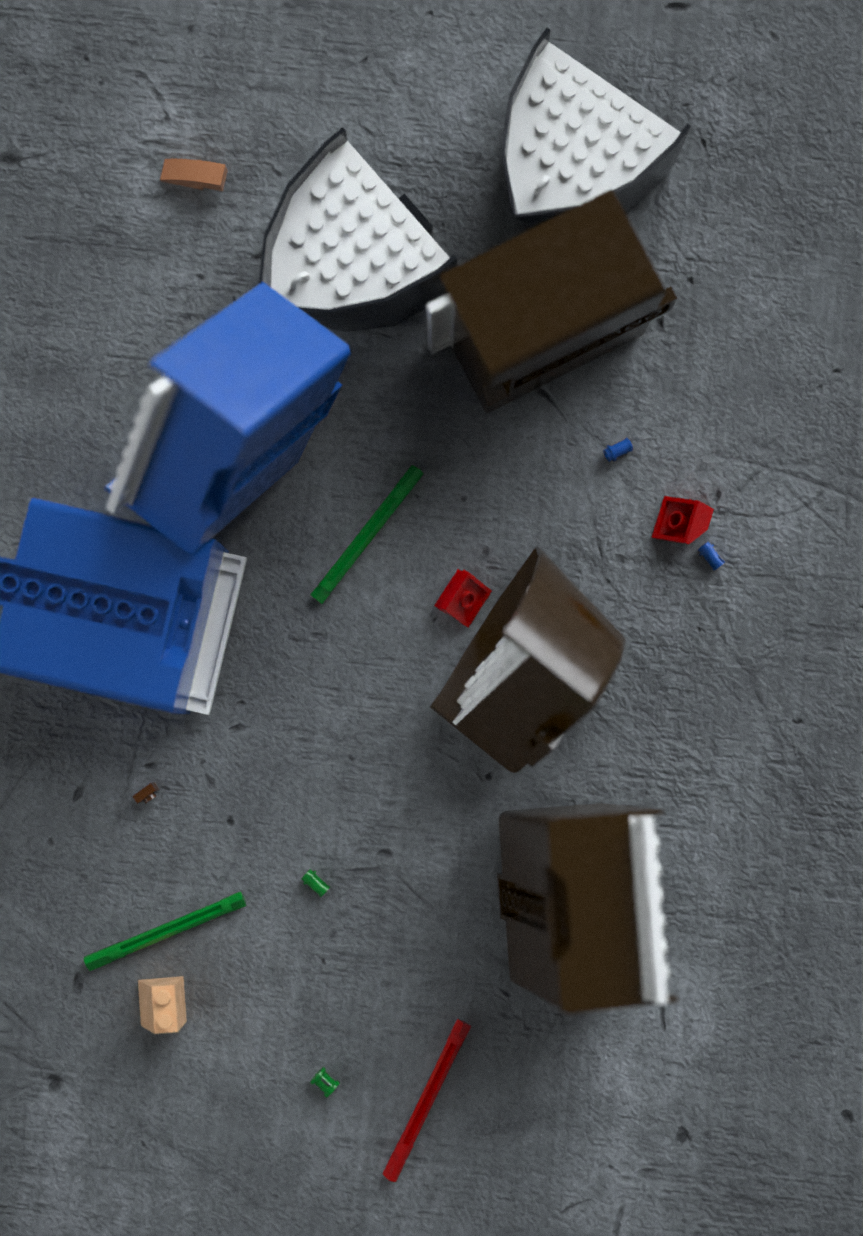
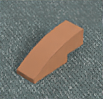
M165 159L160 181L200 190L208 188L223 191L228 170L225 164L192 159Z

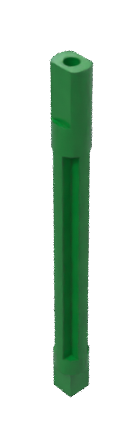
M414 465L410 466L383 503L310 595L318 602L323 604L397 507L424 475L419 468Z
M241 891L209 906L84 956V963L89 971L102 967L147 946L224 914L226 915L247 906L245 898Z

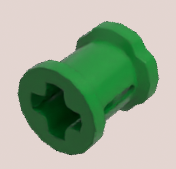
M322 1067L310 1080L311 1084H315L324 1092L325 1098L331 1095L340 1084L338 1080L335 1081L326 1072L325 1067ZM321 1079H324L329 1085L327 1086Z

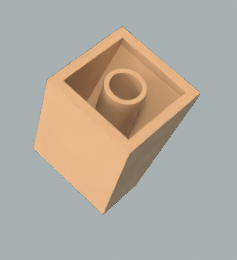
M184 976L138 980L141 1026L154 1034L178 1032L187 1022Z

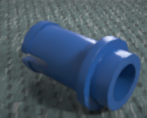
M625 438L612 446L607 445L603 453L609 462H615L618 457L633 451V446L630 440Z
M706 542L698 549L700 552L699 556L702 555L714 571L725 562L714 550V545Z

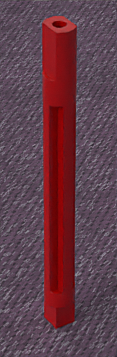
M456 1020L447 1039L448 1041L409 1122L382 1175L389 1181L397 1182L411 1153L414 1142L471 1028V1025L463 1020Z

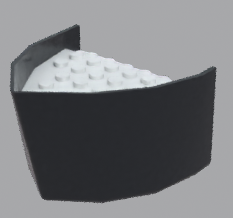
M548 27L534 44L509 94L501 146L504 176L512 212L525 231H529L610 189H613L623 210L628 214L664 180L676 163L691 127L689 124H686L684 129L679 132L549 42L551 29Z
M342 127L321 145L286 185L263 236L259 284L262 282L266 283L327 328L350 332L390 327L427 308V304L448 294L439 275L457 267V257L454 254L450 258L429 235L433 230V225L405 193L400 198L395 196L347 141L346 130Z

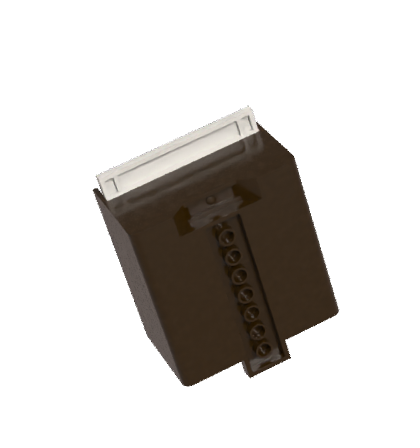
M610 189L439 275L448 294L427 304V345L431 355L451 345L484 411L489 413L642 336L651 320L671 311L677 296L671 286L666 289L664 288L613 189Z
M596 803L508 810L500 814L499 832L502 873H497L500 919L506 921L509 974L513 983L569 1014L678 1002L677 996L666 992L668 969L664 964V954L666 953V943L662 938L664 917L660 913V903L662 902V891L658 887L660 866L656 862L658 840L654 836L653 817L647 816L663 814V809Z

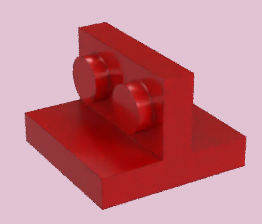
M457 569L434 606L469 628L492 590L470 572L464 569L463 571Z

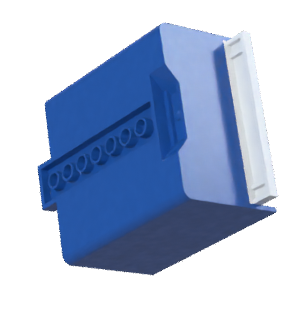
M262 282L150 361L149 365L162 374L164 378L149 388L147 395L141 402L143 407L135 419L136 426L129 436V446L123 452L122 456L124 459L117 469L118 476L105 486V490L111 494L106 509L114 514L126 505L186 552L194 554L299 462L315 426L328 416L342 387L338 379L350 356L349 346L266 283Z
M32 498L28 506L15 560L0 557V606H3L0 618V673L165 712L190 715V711L210 715L247 558L229 554V551L223 545L212 538L194 554H190L151 524Z

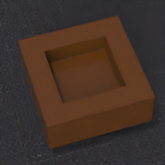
M153 782L132 797L137 804L143 801L147 804L157 797L155 792L160 789Z

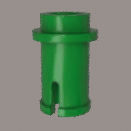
M309 869L301 878L304 881L303 884H307L321 898L330 886L315 874V870Z

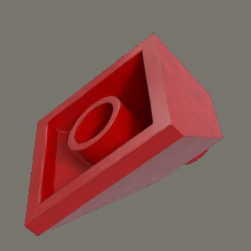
M664 496L651 538L689 545L708 530L714 509L698 500Z

